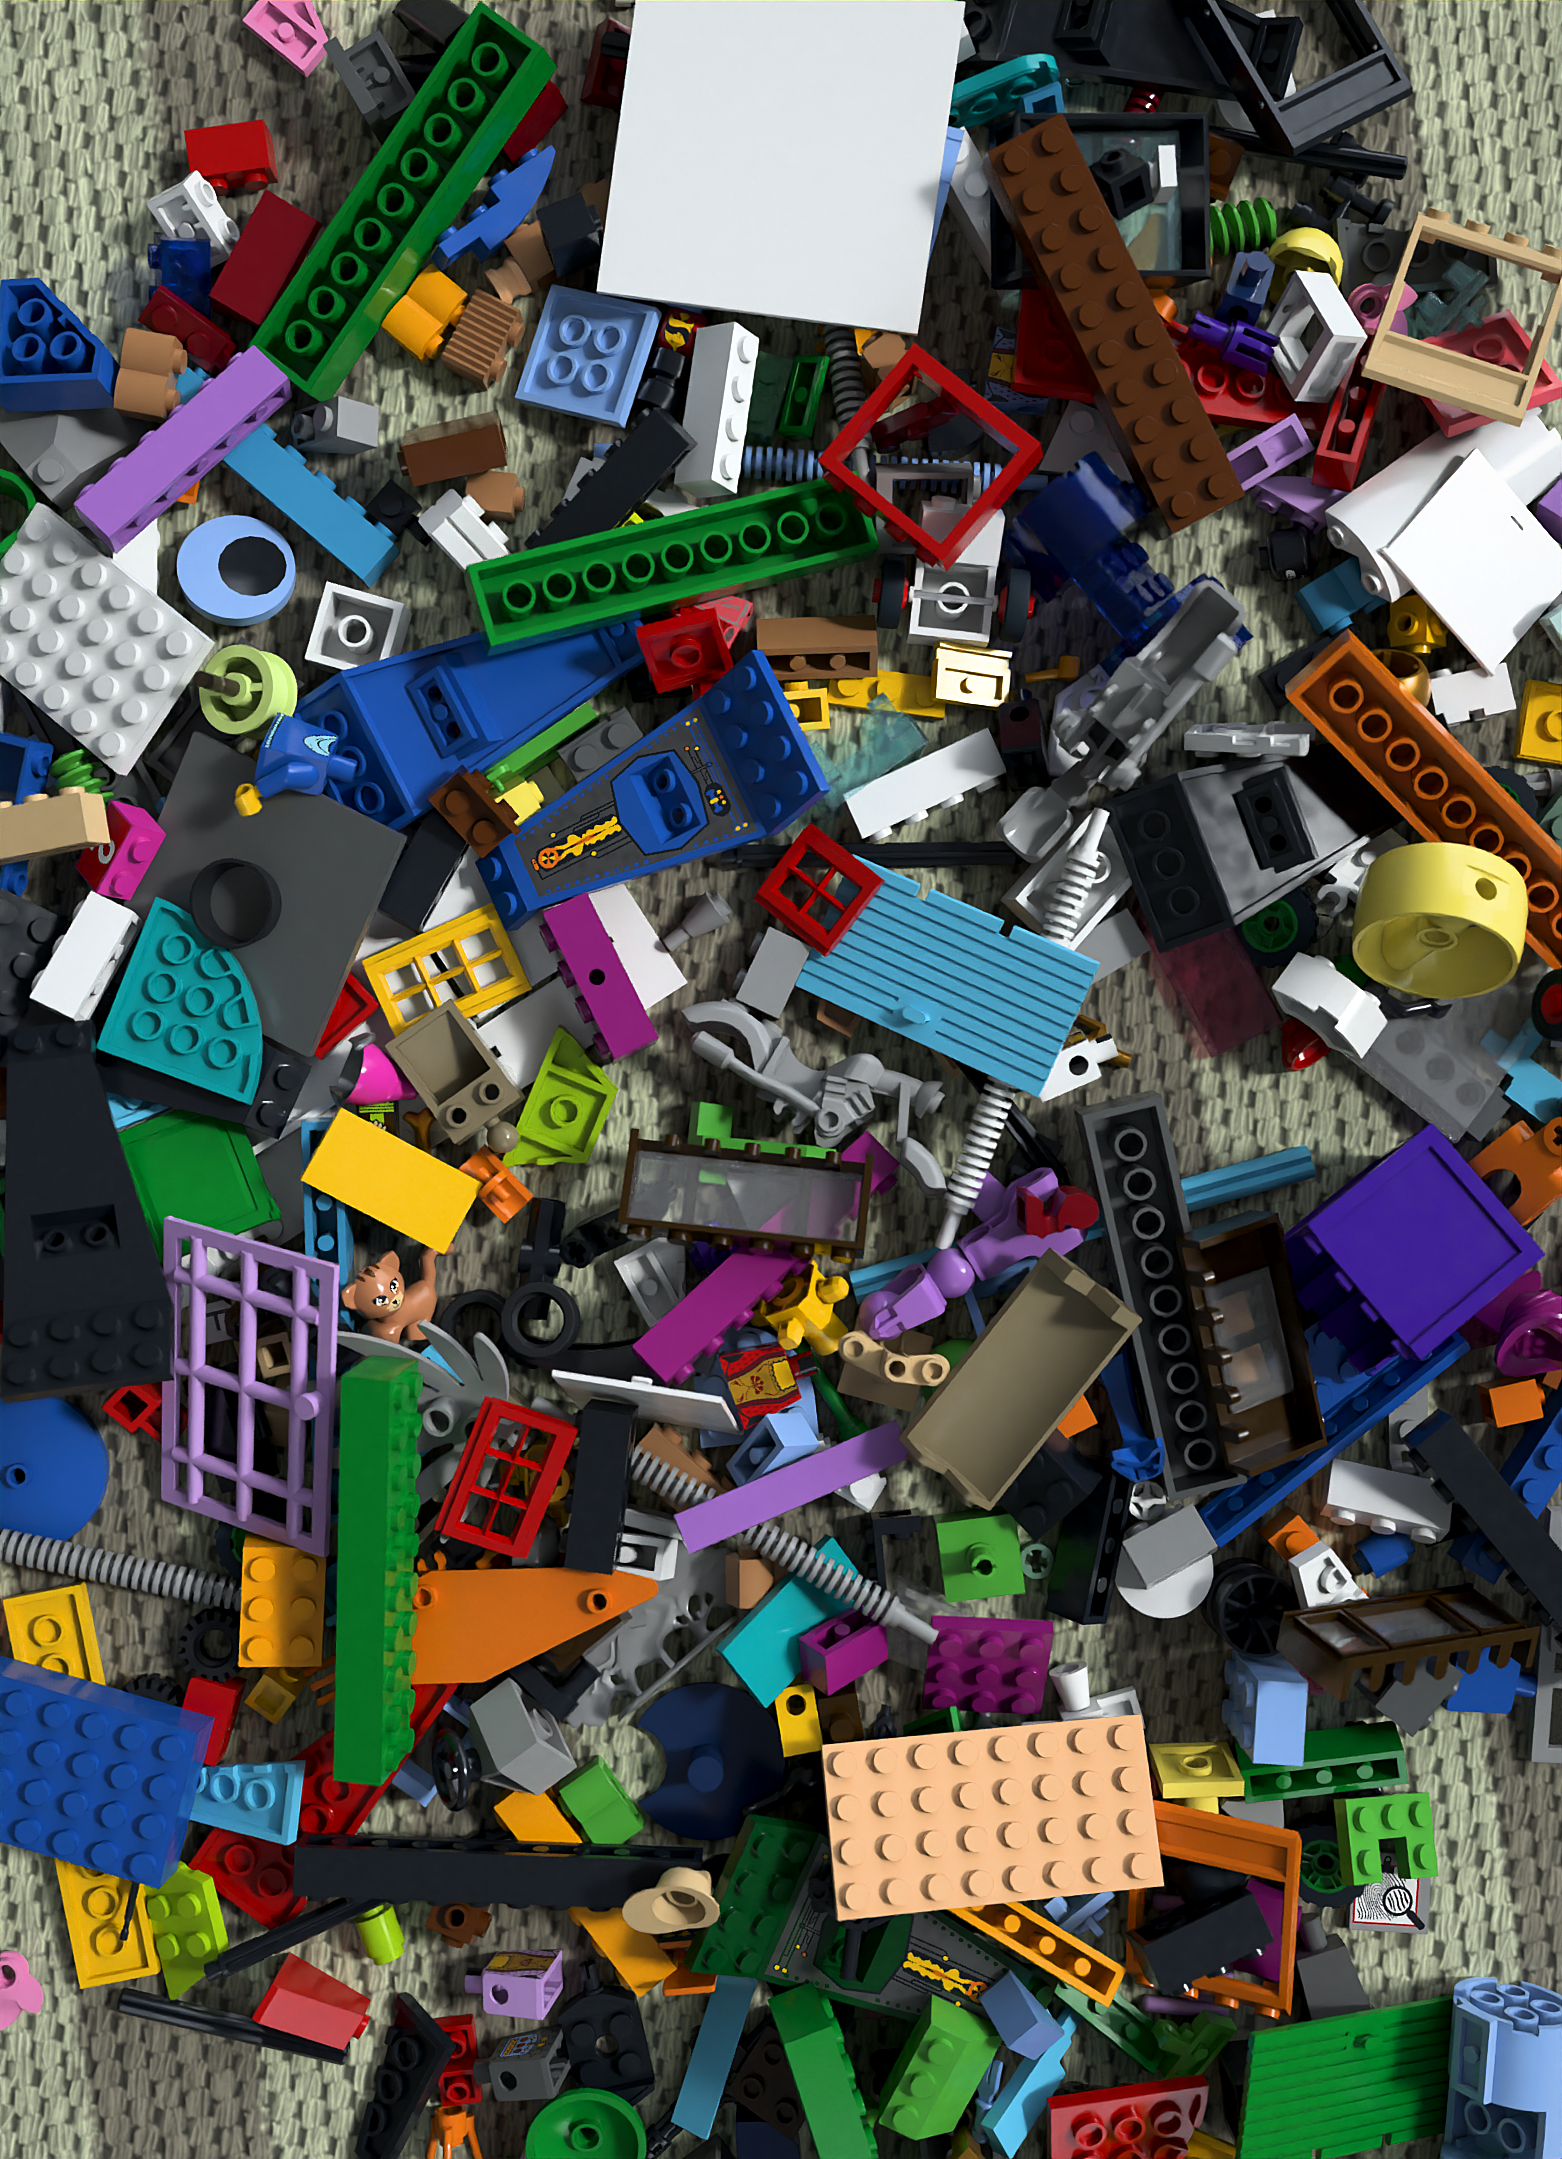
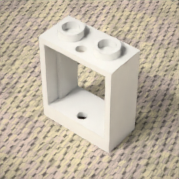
M1295 270L1263 328L1264 331L1280 337L1278 346L1271 347L1275 351L1272 362L1294 401L1328 403L1367 339V335L1329 273ZM1315 312L1324 330L1312 351L1308 354L1299 338Z

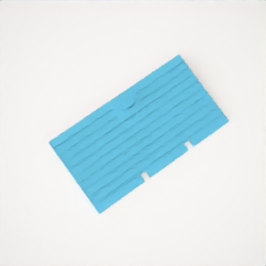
M853 854L854 857L885 881L845 936L827 957L812 947L795 986L1039 1098L1087 995L1088 989L1092 984L1093 978L1097 973L1100 962L1014 925L1009 937H1005L999 934L1004 920L932 888L925 901L919 899L916 896L921 887L920 883ZM843 876L834 897L847 907L860 889ZM830 904L821 925L829 931L842 913Z

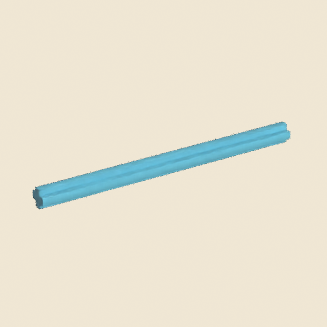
M1301 1145L1180 1180L1187 1211L1192 1212L1314 1178L1316 1173L1315 1167L1311 1162V1153L1308 1147ZM1097 1218L1095 1223L1087 1228L1088 1235L1084 1241L1102 1237L1099 1218ZM956 1242L952 1243L951 1248H959ZM935 1247L849 1271L857 1304H861L870 1293L880 1291L882 1287L907 1266L914 1263L917 1265L922 1263L926 1269L932 1256L942 1249Z

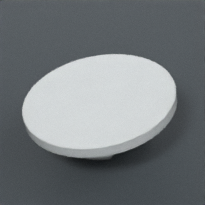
M1156 1517L1152 1520H1142L1127 1531L1143 1522H1146L1150 1527L1163 1519L1162 1517ZM1124 1533L1123 1541H1125L1126 1539H1128L1125 1533ZM1122 1546L1115 1583L1125 1601L1140 1613L1159 1619L1180 1617L1194 1610L1209 1592L1213 1579L1212 1556L1210 1555L1147 1590Z

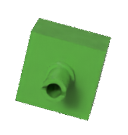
M1002 1506L992 1507L990 1511L980 1508L933 1515L942 1592L946 1603L1026 1593L1017 1522Z

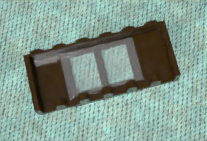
M1248 1210L1175 1238L1188 1295L1185 1296L1195 1345L1210 1412L1214 1413L1226 1470L1251 1478L1327 1446L1325 1421L1320 1411L1316 1392L1317 1383L1311 1369L1308 1354L1309 1345L1304 1336L1300 1317L1301 1308L1295 1294L1292 1266L1288 1260L1284 1242V1228L1280 1222L1279 1214Z

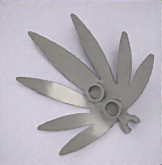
M421 1320L416 1326L464 1382L461 1383L432 1360L406 1347L372 1336L337 1331V1343L367 1357L376 1355L418 1359V1373L422 1374L423 1383L434 1387L431 1388L423 1385L421 1395L417 1399V1413L421 1414L423 1424L416 1442V1453L447 1443H452L454 1447L435 1459L416 1478L415 1493L420 1495L421 1506L452 1480L484 1396L495 1397L508 1402L509 1377L505 1362L496 1346L484 1334L478 1332L473 1337L478 1368L472 1357L454 1338L435 1325ZM335 1377V1407L340 1408L341 1377ZM316 1380L307 1381V1393L316 1391ZM290 1385L287 1386L284 1390L290 1392ZM501 1418L490 1447L500 1450L501 1439L507 1440L509 1445L514 1447L519 1435L518 1429H521L522 1424ZM526 1437L522 1450L528 1448L532 1438ZM340 1445L333 1448L332 1469L339 1468ZM486 1455L475 1485L486 1488L495 1468L497 1458ZM314 1460L309 1465L310 1471H314ZM471 1493L460 1522H463L481 1497L480 1495ZM441 1534L440 1542H447L450 1536Z

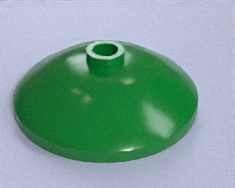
M573 2089L558 2094L555 2098H551L534 2115L526 2136L525 2155L526 2159H645L647 2149L646 2132L638 2113L621 2097L601 2089ZM589 2127L592 2130H584L583 2128Z

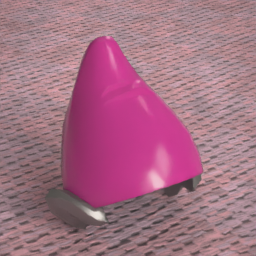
M365 1032L348 1040L353 1046L346 1059L337 1085L329 1086L330 1094L338 1108L340 1106L346 1110L347 1104L366 1106L396 1100H413L418 1096V1092L399 1065L388 1054L373 1044L376 1039L375 1033Z

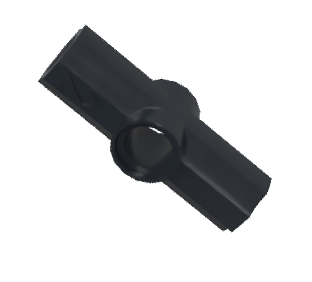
M532 1198L527 1235L522 1240L517 1270L520 1273L518 1288L530 1282H547L554 1285L555 1279L558 1278L561 1264H558L559 1252L562 1248L560 1243L567 1211V1202L549 1198ZM535 1297L521 1307L518 1316L533 1320H548L552 1299Z

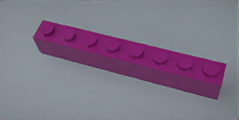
M866 1131L842 1153L841 1160L865 1163L866 1154H874L871 1198L877 1192L880 1196L885 1195L897 1183L898 1179L895 1175L900 1163ZM814 1178L806 1237L836 1240L842 1233L838 1228L848 1219L853 1223L857 1221L861 1182ZM799 1193L765 1223L758 1232L794 1235ZM740 1246L632 1346V1354L664 1388H667L673 1382L676 1386L681 1385L695 1371L692 1364L703 1354L706 1358H709L725 1343L722 1336L732 1327L737 1331L740 1330L754 1316L755 1313L751 1309L762 1299L766 1303L770 1302L784 1288L780 1282L791 1272L795 1276L799 1275L813 1259L795 1258L789 1255L790 1251L773 1250V1253L768 1255L750 1252L748 1250L749 1247Z

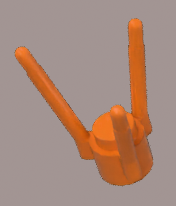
M441 2105L437 2107L435 2115L430 2117L431 2132L426 2159L435 2158L438 2140L439 2145L443 2147V2159H452V2147L461 2145L466 2134L473 2158L483 2159L475 2132L474 2114H466V2106L464 2105L446 2107Z

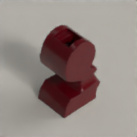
M1069 1185L1057 1187L1047 1209L1043 1210V1201L1027 1188L1016 1186L1017 1226L1026 1235H1036L1044 1239L1049 1234L1062 1233L1066 1224L1075 1229L1089 1228L1098 1218V1203L1079 1187Z

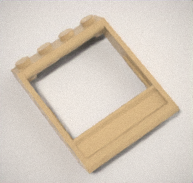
M1429 207L1426 214L1417 211L1364 360L1361 376L1520 428L1562 304V248L1545 244L1542 251L1527 246L1529 238L1506 231L1504 238L1488 234L1491 226L1467 219L1465 226L1450 222L1452 214L1437 208ZM1439 239L1541 272L1540 279L1554 283L1541 324L1536 329L1522 373L1390 331L1406 284L1404 278L1418 240L1434 244L1435 240Z

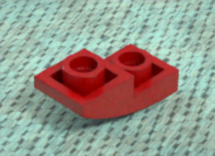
M474 2014L434 2018V2021L457 2045L438 2081L442 2107L482 2102V2084H476L473 2074L474 2061L479 2059Z

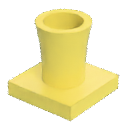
M1227 1742L1148 1744L1149 1761L1163 1798H1172V1804L1219 1814L1218 1797L1244 1796V1779Z

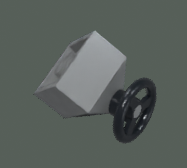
M509 1677L470 1706V1749H465L457 1733L449 1728L441 1729L436 1734L432 1745L431 1762L436 1790L442 1803L452 1812H459L466 1806L470 1795L471 1782L482 1781L506 1789L539 1796L577 1768L554 1716L524 1687ZM446 1741L451 1747L449 1757L444 1754Z

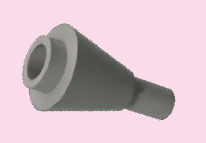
M706 891L682 921V925L666 936L663 941L670 951H674L691 937L695 938L729 924L730 920L727 915L732 911L719 893L712 896Z

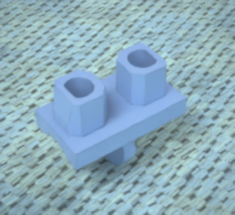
M1111 1891L1074 1895L1068 1899L1055 1897L1039 1900L1047 1920L1067 1933L1074 1930L1079 1937L1091 1929L1099 1937L1105 1932L1100 1920L1110 1913L1105 1904L1114 1898L1115 1895Z

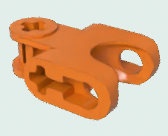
M1556 1117L1536 1133L1522 1120L1509 1128L1467 1163L1481 1180L1487 1179L1501 1169L1510 1170L1517 1175L1521 1183L1520 1197L1507 1210L1521 1226L1527 1225L1562 1197V1144L1560 1142L1562 1139V1117Z

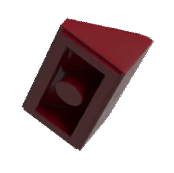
M608 17L597 26L580 101L621 111L627 61L603 56L600 51L601 37L606 31L631 35L632 29Z

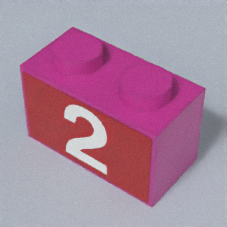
M111 800L105 810L111 844L84 849L75 868L97 894L130 901L167 834L145 809Z

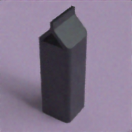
M401 0L395 6V10L392 11L394 16L399 19L412 35L441 56H443L470 16L469 13L450 0Z

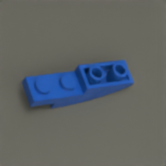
M549 145L541 152L533 148L517 162L519 167L511 173L503 169L493 176L487 183L489 190L482 201L484 205L478 207L467 217L466 220L469 223L460 230L452 226L436 239L438 246L431 259L440 271L446 269L471 250L482 264L504 245V240L508 239L509 235L524 221L546 183L556 153L552 145Z

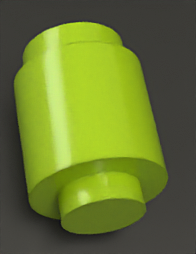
M385 1903L355 1918L354 1923L368 1958L373 1959L376 1966L390 1963L404 1953L403 1943L405 1938L392 1904Z

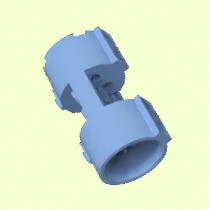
M1471 1977L1459 1981L1454 1987L1447 2067L1450 2078L1445 2138L1441 2145L1440 2159H1562V1995L1524 1981L1520 1982V1987L1511 1984L1497 1985V1978Z

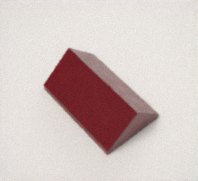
M265 189L209 294L211 309L222 316L260 328L298 272L322 224Z

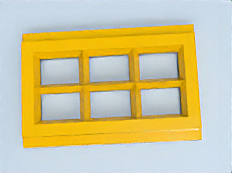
M493 902L362 960L366 974L395 1038L432 1012H427L405 1022L396 1002L426 989L436 1009L442 1003L434 985L463 972L473 992L454 1000V1003L467 1019L533 990ZM489 928L498 948L468 961L460 941ZM452 945L461 965L430 978L422 958ZM502 956L510 976L481 988L472 968ZM414 962L422 982L393 995L384 975Z

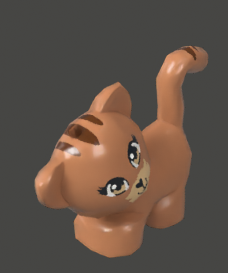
M451 1241L445 1254L426 1245L419 1255L420 1279L410 1283L406 1288H404V1280L399 1272L400 1263L398 1256L393 1250L382 1254L376 1263L363 1268L356 1275L354 1281L341 1291L340 1297L342 1305L348 1309L355 1310L362 1318L371 1319L362 1327L363 1335L380 1338L395 1344L399 1343L400 1336L412 1341L427 1339L416 1325L421 1320L431 1323L437 1303L434 1260L439 1254L444 1256L451 1255L454 1252L453 1242Z

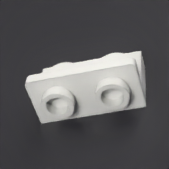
M197 170L190 173L182 182L152 197L146 203L194 277L228 260L240 238L237 225L231 218L227 217L217 201L214 189L202 178Z

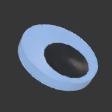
M231 515L209 520L198 526L187 536L178 553L177 575L184 597L199 614L219 624L249 626L263 622L277 614L287 604L294 591L296 568L289 544L275 528L256 518Z

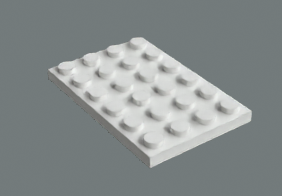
M37 502L17 533L18 539L0 561V675L117 774L127 776L215 642L48 506Z

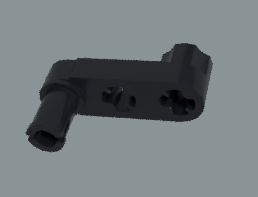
M661 1179L655 1183L651 1191H646L640 1196L636 1195L633 1218L662 1221L669 1211V1205L678 1195L677 1188L669 1193V1190L675 1184L670 1180ZM620 1203L580 1221L562 1240V1248L559 1252L566 1264L573 1265L578 1269L585 1268L595 1257L632 1241V1239L626 1237L625 1233H621L619 1228L616 1230L611 1225L614 1219L615 1224L618 1222Z
M584 1657L561 1684H554L530 1659L507 1670L542 1706L562 1723L579 1705L577 1700L602 1675ZM507 1671L489 1679V1681L495 1685Z

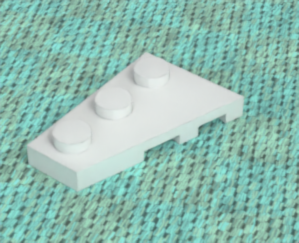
M1321 1540L1288 1560L1301 1609L1369 1599L1364 1591L1358 1588L1352 1580V1575L1334 1551ZM1354 1640L1337 1642L1333 1644L1339 1649H1341Z

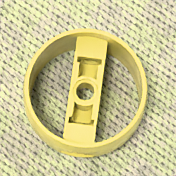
M1434 842L1406 845L1390 850L1376 858L1368 866L1358 890L1352 925V952L1354 960L1360 969L1373 980L1388 988L1410 995L1436 999H1458L1494 991L1506 984L1514 976L1524 949L1528 915L1525 882L1519 872L1505 860L1470 846Z

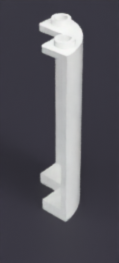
M1538 406L1526 410L1520 428L1501 421H1495L1449 438L1446 437L1442 429H1439L1325 510L1329 541L1334 547L1345 550L1359 558L1361 583L1368 593L1393 603L1412 589L1411 585L1382 554L1380 549L1384 546L1387 548L1473 449H1477L1524 506H1527L1558 483L1562 478V440L1555 428L1548 431L1538 418V415L1542 412Z

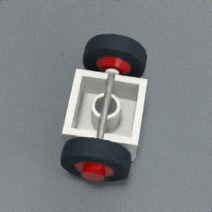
M885 555L881 578H874L872 602L878 603L877 627L897 629L901 611L906 606L907 598H909L910 611L907 644L933 646L935 642L942 640L986 648L989 643L992 612H996V609L999 619L1000 640L1012 643L1021 642L1027 619H1032L1035 596L1030 595V571L1017 568L1009 569L1004 588L1000 591L998 599V595H994L997 566L954 562L949 570L945 572L938 565L932 568L927 563L924 564L916 558L913 584L908 590L909 581L905 576L906 558L899 555Z

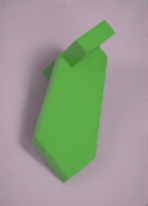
M692 1102L688 1144L704 1146V1139L714 1138L721 1141V1148L744 1150L745 1143L752 1142L761 1145V1152L784 1154L786 1147H797L801 1149L802 1157L825 1159L827 1151L837 1150L810 1145L730 1138L734 1107L705 1102ZM686 1163L684 1181L687 1179L688 1164ZM701 1165L699 1183L726 1185L727 1168Z

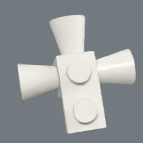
M1075 1661L1059 1665L1049 1671V1676L1064 1705L1057 1707L1060 1720L1021 1722V1725L1142 1713L1133 1686L1089 1697L1087 1663ZM1142 1716L1143 1729H1144V1728H1146V1727H1145V1723H1144L1143 1716Z

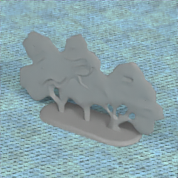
M678 1540L674 1578L662 1581L655 1580L659 1587L657 1595L628 1610L633 1618L585 1657L602 1675L577 1700L579 1705L566 1719L572 1728H577L581 1724L588 1727H602L608 1720L611 1700L617 1693L630 1694L634 1701L618 1715V1722H621L740 1620L739 1617L734 1616L715 1631H708L706 1629V1622L711 1608L726 1609L733 1607L725 1603L726 1555L731 1553L728 1548L715 1550L711 1545L689 1555L683 1540ZM706 1593L713 1595L714 1600L709 1605L705 1602ZM692 1595H698L701 1611L698 1610L695 1613L698 1618L697 1621H693L688 1611V1603ZM684 1615L687 1623L677 1622L676 1617ZM674 1629H690L696 1637L697 1646L675 1664L664 1651L663 1640ZM545 1652L537 1655L535 1659V1665L552 1677L563 1676L566 1678L579 1664L577 1663L574 1667L559 1672ZM652 1661H659L667 1672L642 1692L638 1688L634 1670L638 1666L650 1664ZM616 1674L623 1683L619 1685L613 1684L610 1680L611 1675Z

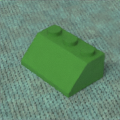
M932 1994L880 2091L878 2123L913 2140L952 2132L1002 2042V2038L994 2024Z

